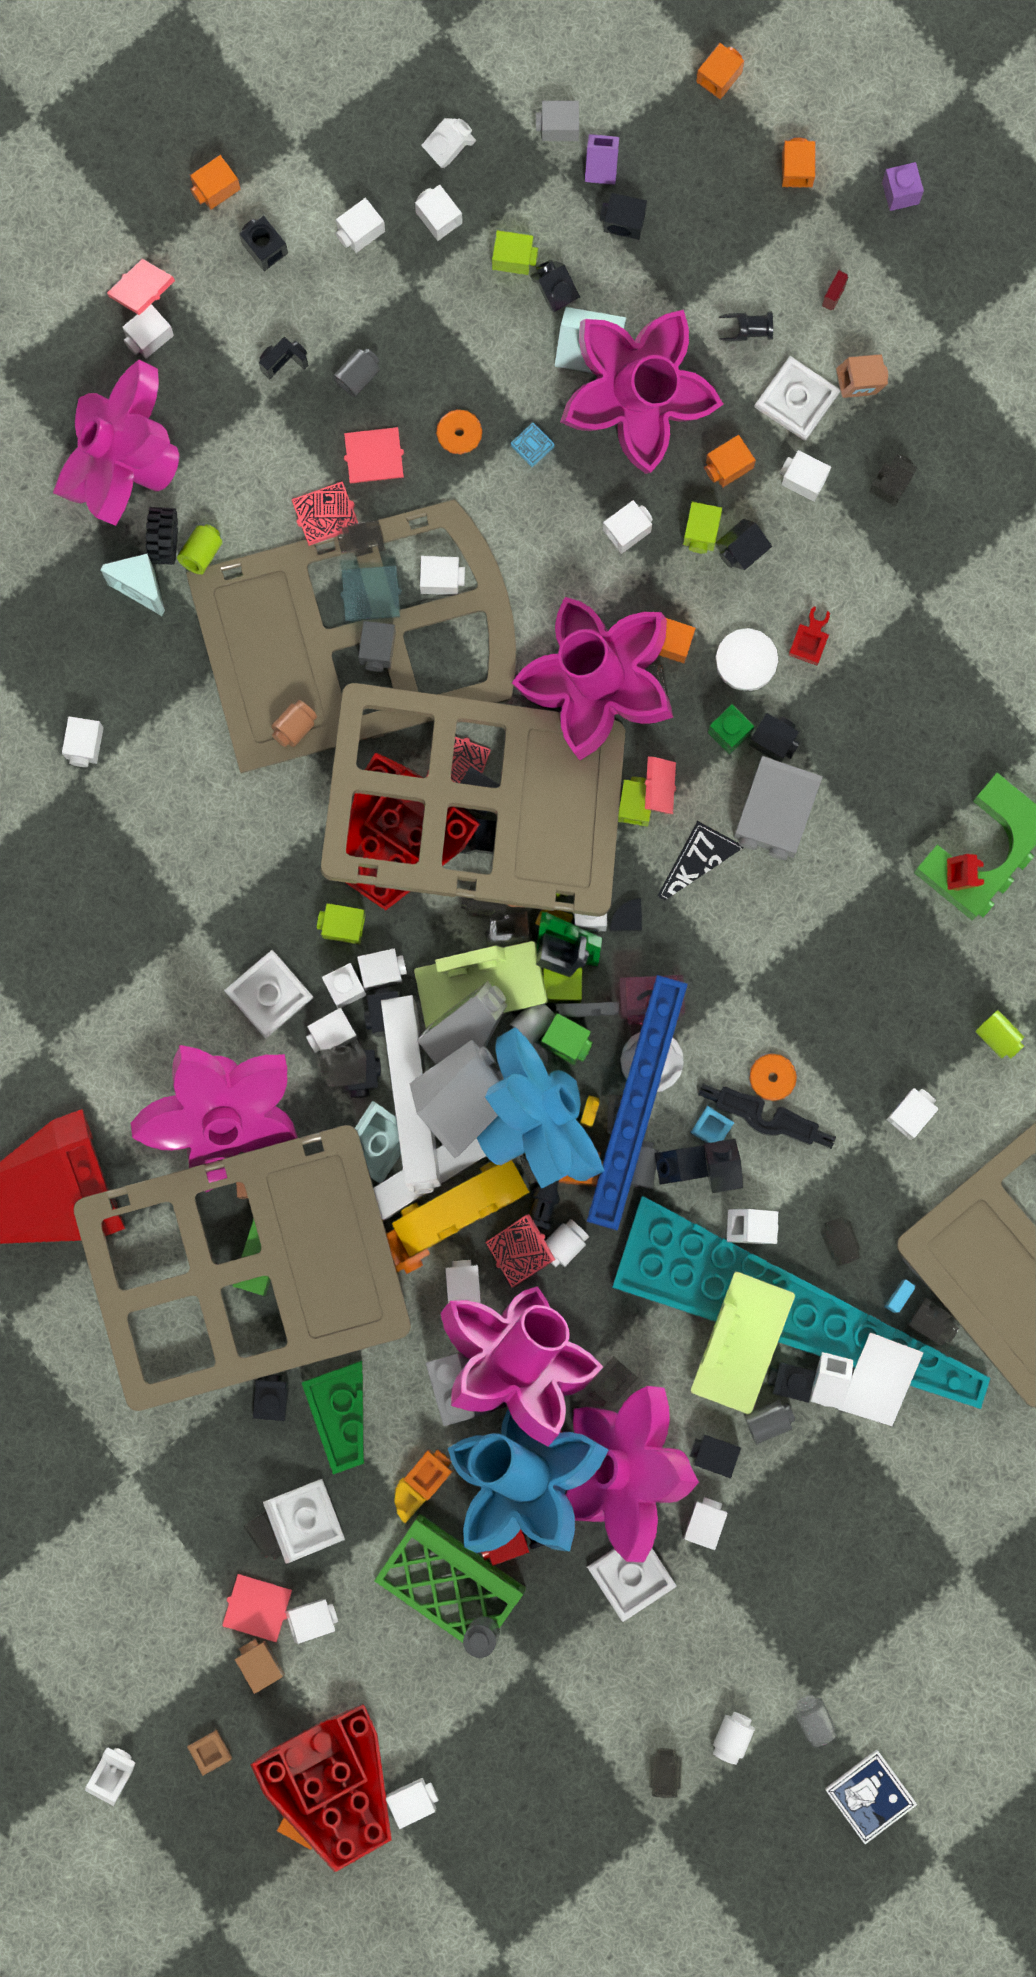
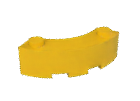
M510 1160L503 1165H496L491 1161L480 1168L481 1174L420 1207L416 1202L401 1210L400 1212L403 1217L393 1222L392 1225L409 1257L434 1246L476 1220H480L528 1194L529 1190L513 1161Z

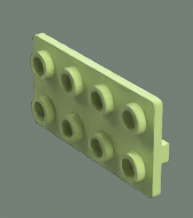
M530 941L504 948L499 946L487 947L436 959V964L416 968L414 973L426 1029L431 1023L487 981L492 986H497L503 992L506 998L505 1003L507 1004L504 1013L546 1004L548 999L541 967L536 965L538 952L536 943Z
M735 1272L693 1381L691 1392L743 1413L751 1414L795 1294L740 1272Z

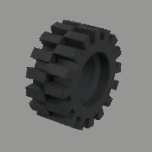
M150 507L148 510L149 514L147 515L148 522L146 523V554H148L152 564L174 565L178 541L176 508Z

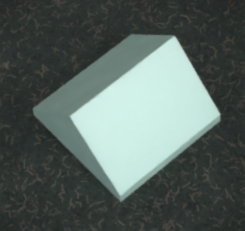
M566 307L560 326L555 367L593 373L581 355L579 345L580 321L584 319L606 320L624 329L626 317Z
M148 554L102 566L101 572L109 586L157 614L163 615L165 609L155 569Z
M372 1101L355 1129L360 1137L370 1177L381 1184L401 1155L396 1116Z

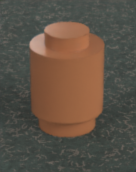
M298 700L295 705L290 704L271 725L274 730L272 736L283 747H286L288 744L295 747L315 725L313 721L317 718V715L307 704Z

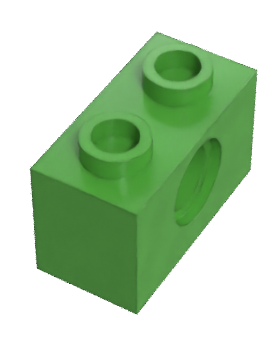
M557 1013L541 1041V1048L572 1065H575L578 1059L584 1062L593 1043L589 1040L591 1031Z

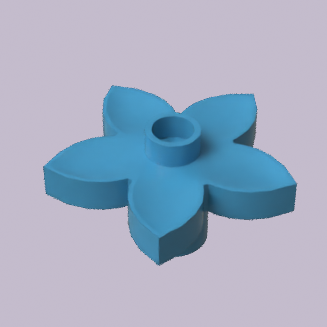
M516 1027L497 1037L496 1055L504 1079L488 1088L485 1096L498 1115L477 1137L478 1143L485 1155L494 1164L503 1165L525 1153L531 1170L541 1188L567 1175L578 1181H587L604 1172L595 1146L583 1127L576 1121L581 1106L576 1079L560 1070L547 1074L538 1053Z
M509 1409L506 1411L502 1423L501 1434L475 1435L462 1439L449 1447V1455L458 1474L468 1483L481 1488L472 1500L466 1513L463 1528L464 1547L475 1553L492 1551L507 1544L521 1529L529 1538L551 1549L570 1552L575 1533V1516L565 1491L581 1486L588 1481L600 1468L609 1450L592 1439L573 1432L559 1433L547 1447L524 1432L512 1418Z

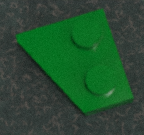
M542 912L537 951L539 940L544 933L572 944L581 935L587 937L586 950L589 951L586 965L598 966L602 945L601 937L547 912Z

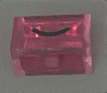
M683 975L663 976L684 983ZM656 976L619 978L621 1019H628V1024H643ZM685 998L683 999L679 1016L685 1015Z

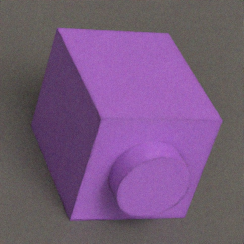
M916 162L886 169L882 185L889 210L892 211L919 204L924 190Z

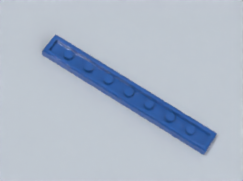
M659 975L656 976L604 1158V1172L600 1173L586 1222L618 1231L687 983Z

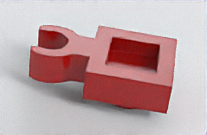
M814 606L808 616L809 627L802 624L799 625L788 656L818 666L829 634L821 632V629L827 625L830 612L827 611L824 620L818 621L814 618L816 610Z

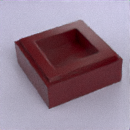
M838 270L824 297L823 307L831 311L834 310L847 285L848 274Z

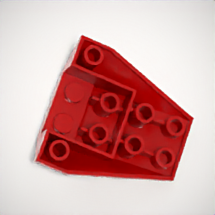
M378 753L374 754L365 768L367 771L423 778L410 768ZM355 793L350 811L346 853L355 857L417 864L419 862L424 804L419 801ZM451 806L447 809L442 866L464 850L480 825L466 808ZM358 866L357 875L376 877L377 869ZM346 883L385 911L411 892L376 887L371 884Z
M83 1109L52 1120L0 1161V1244L82 1241L74 1215L76 1202L84 1197L109 1191L91 1142L93 1136ZM111 1198L112 1208L117 1209L116 1200ZM121 1214L106 1218L102 1222L105 1237L126 1229Z
M364 1704L314 1725L268 1750L250 1764L264 1796L334 1872L341 1870L392 1840L378 1734Z

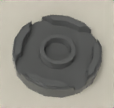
M619 1002L556 1004V1014L558 1013L564 1017L618 1015Z

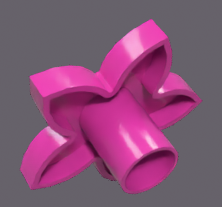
M684 310L664 314L649 322L640 331L635 341L625 329L615 323L598 319H584L580 321L579 345L581 355L589 369L597 376V379L581 386L573 393L565 406L560 423L584 431L602 430L618 424V438L623 452L633 465L646 474L651 473L663 459L668 448L670 439L669 420L678 422L692 421L711 414L723 405L716 390L703 377L693 372L679 370L678 368L687 353L689 344V327Z
M138 360L119 378L109 399L97 393H89L78 399L75 414L78 447L64 464L53 494L75 503L82 504L86 502L89 511L96 518L114 526L117 525L126 508L133 482L158 492L168 486L178 467L179 452L177 447L170 444L166 429L161 424L149 419L158 392L159 379L157 368Z
M565 597L557 613L555 624L556 639L560 646L558 654L544 655L533 660L520 671L512 681V684L533 703L550 708L562 707L560 718L564 739L577 758L582 760L596 751L606 741L612 730L616 714L631 722L640 724L657 723L673 718L670 700L663 687L651 673L644 670L655 661L662 650L666 638L667 620L662 612H641L619 620L607 631L604 623L592 608L581 601Z
M179 1045L172 1066L173 1085L176 1095L163 1097L152 1102L142 1109L131 1122L132 1138L146 1146L171 1151L187 1148L189 1168L239 1155L240 1152L246 1153L297 1139L298 1136L293 1122L284 1111L276 1107L283 1097L287 1086L285 1054L258 1056L237 1065L227 1057L212 1056L200 1049ZM225 1167L208 1171L209 1183L227 1178Z
M538 1286L524 1290L514 1297L502 1315L486 1305L469 1300L449 1301L440 1313L444 1330L451 1343L460 1353L470 1359L455 1378L452 1387L451 1406L467 1411L484 1412L492 1410L505 1402L518 1426L531 1438L548 1447L559 1435L565 1421L566 1405L564 1396L573 1395L583 1390L602 1370L603 1366L588 1351L568 1341L569 1328L566 1321L557 1311L550 1308L548 1301Z
M646 1386L634 1392L623 1403L618 1414L600 1408L584 1407L574 1409V1433L582 1434L592 1439L609 1451L595 1474L581 1486L567 1490L566 1496L573 1507L575 1521H605V1529L612 1546L626 1562H645L650 1553L657 1533L658 1516L656 1502H677L686 1497L699 1483L684 1452L674 1448H663L670 1421L669 1404L665 1388Z

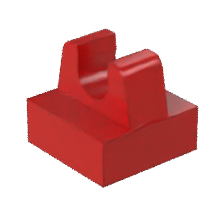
M964 854L947 858L948 890L959 891L983 885L984 879H978V868L984 867L983 861L978 860L975 854Z

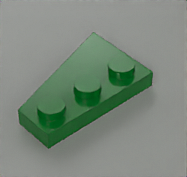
M363 1361L301 1382L333 1475L364 1464Z

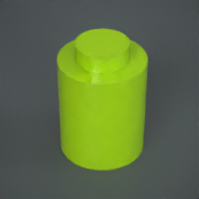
M208 524L204 526L197 525L177 556L179 563L193 573L204 574L223 543L220 538V532Z
M999 1010L995 1011L975 1031L1001 1059L1006 1055L1012 1059L1024 1047L1021 1043L1024 1036Z

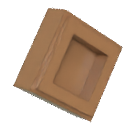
M217 1729L187 1746L203 1776L232 1760V1756Z

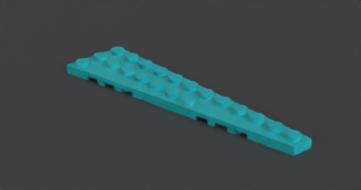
M643 1196L641 1197L612 1288L716 1322L733 1274L740 1272L795 1294L778 1343L820 1357L822 1352L852 1359L853 1367L856 1368L869 1334L873 1333L923 1352L910 1383L911 1387L978 1409L982 1408L990 1378L946 1356L940 1351L923 1344L902 1331L881 1322L879 1319L858 1310L852 1305L733 1243L727 1242L726 1239L686 1220Z

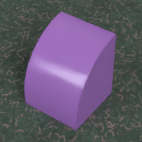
M589 134L585 182L615 184L619 137Z

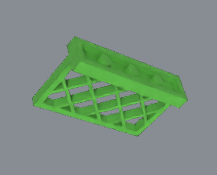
M421 1514L416 1518L374 1580L462 1643L467 1631V1625L476 1619L465 1618L462 1602L480 1599L483 1616L497 1620L496 1623L500 1629L526 1590L525 1586L492 1565L489 1561H484L483 1557L465 1548L463 1543ZM411 1537L423 1545L425 1557L408 1560L405 1546ZM429 1550L437 1555L430 1556ZM402 1553L403 1561L395 1562ZM444 1559L450 1563L451 1576L434 1578L431 1561ZM426 1562L430 1579L412 1582L409 1565ZM404 1566L407 1579L406 1584L395 1586L384 1578L390 1568ZM456 1568L460 1570L463 1574H457ZM465 1578L473 1579L477 1582L479 1594L461 1597L458 1580ZM453 1581L456 1598L439 1601L436 1584ZM431 1585L434 1602L421 1604L415 1600L414 1587ZM483 1587L490 1592L484 1593ZM402 1589H409L410 1595L402 1591ZM497 1596L507 1603L502 1613L488 1616L485 1598ZM458 1603L461 1620L448 1623L442 1618L440 1606ZM433 1607H435V1609H436V1614H435L434 1612H432V1611H431L430 1609H428V1608H433ZM462 1626L463 1632L455 1627Z

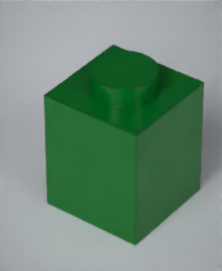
M731 704L709 726L708 734L730 755L752 734L754 725Z

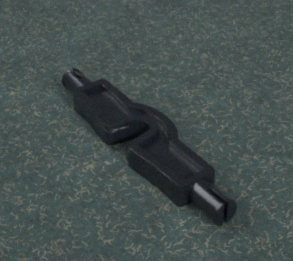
M704 1083L702 1084L701 1089L703 1090H700L698 1096L717 1102V1109L744 1119L750 1128L760 1134L768 1136L782 1134L807 1145H811L814 1141L830 1149L834 1145L832 1142H835L836 1136L818 1130L819 1124L802 1118L784 1107H779L773 1115V1119L766 1122L761 1117L763 1106L765 1105L763 1099L740 1093L728 1087H723L720 1091Z

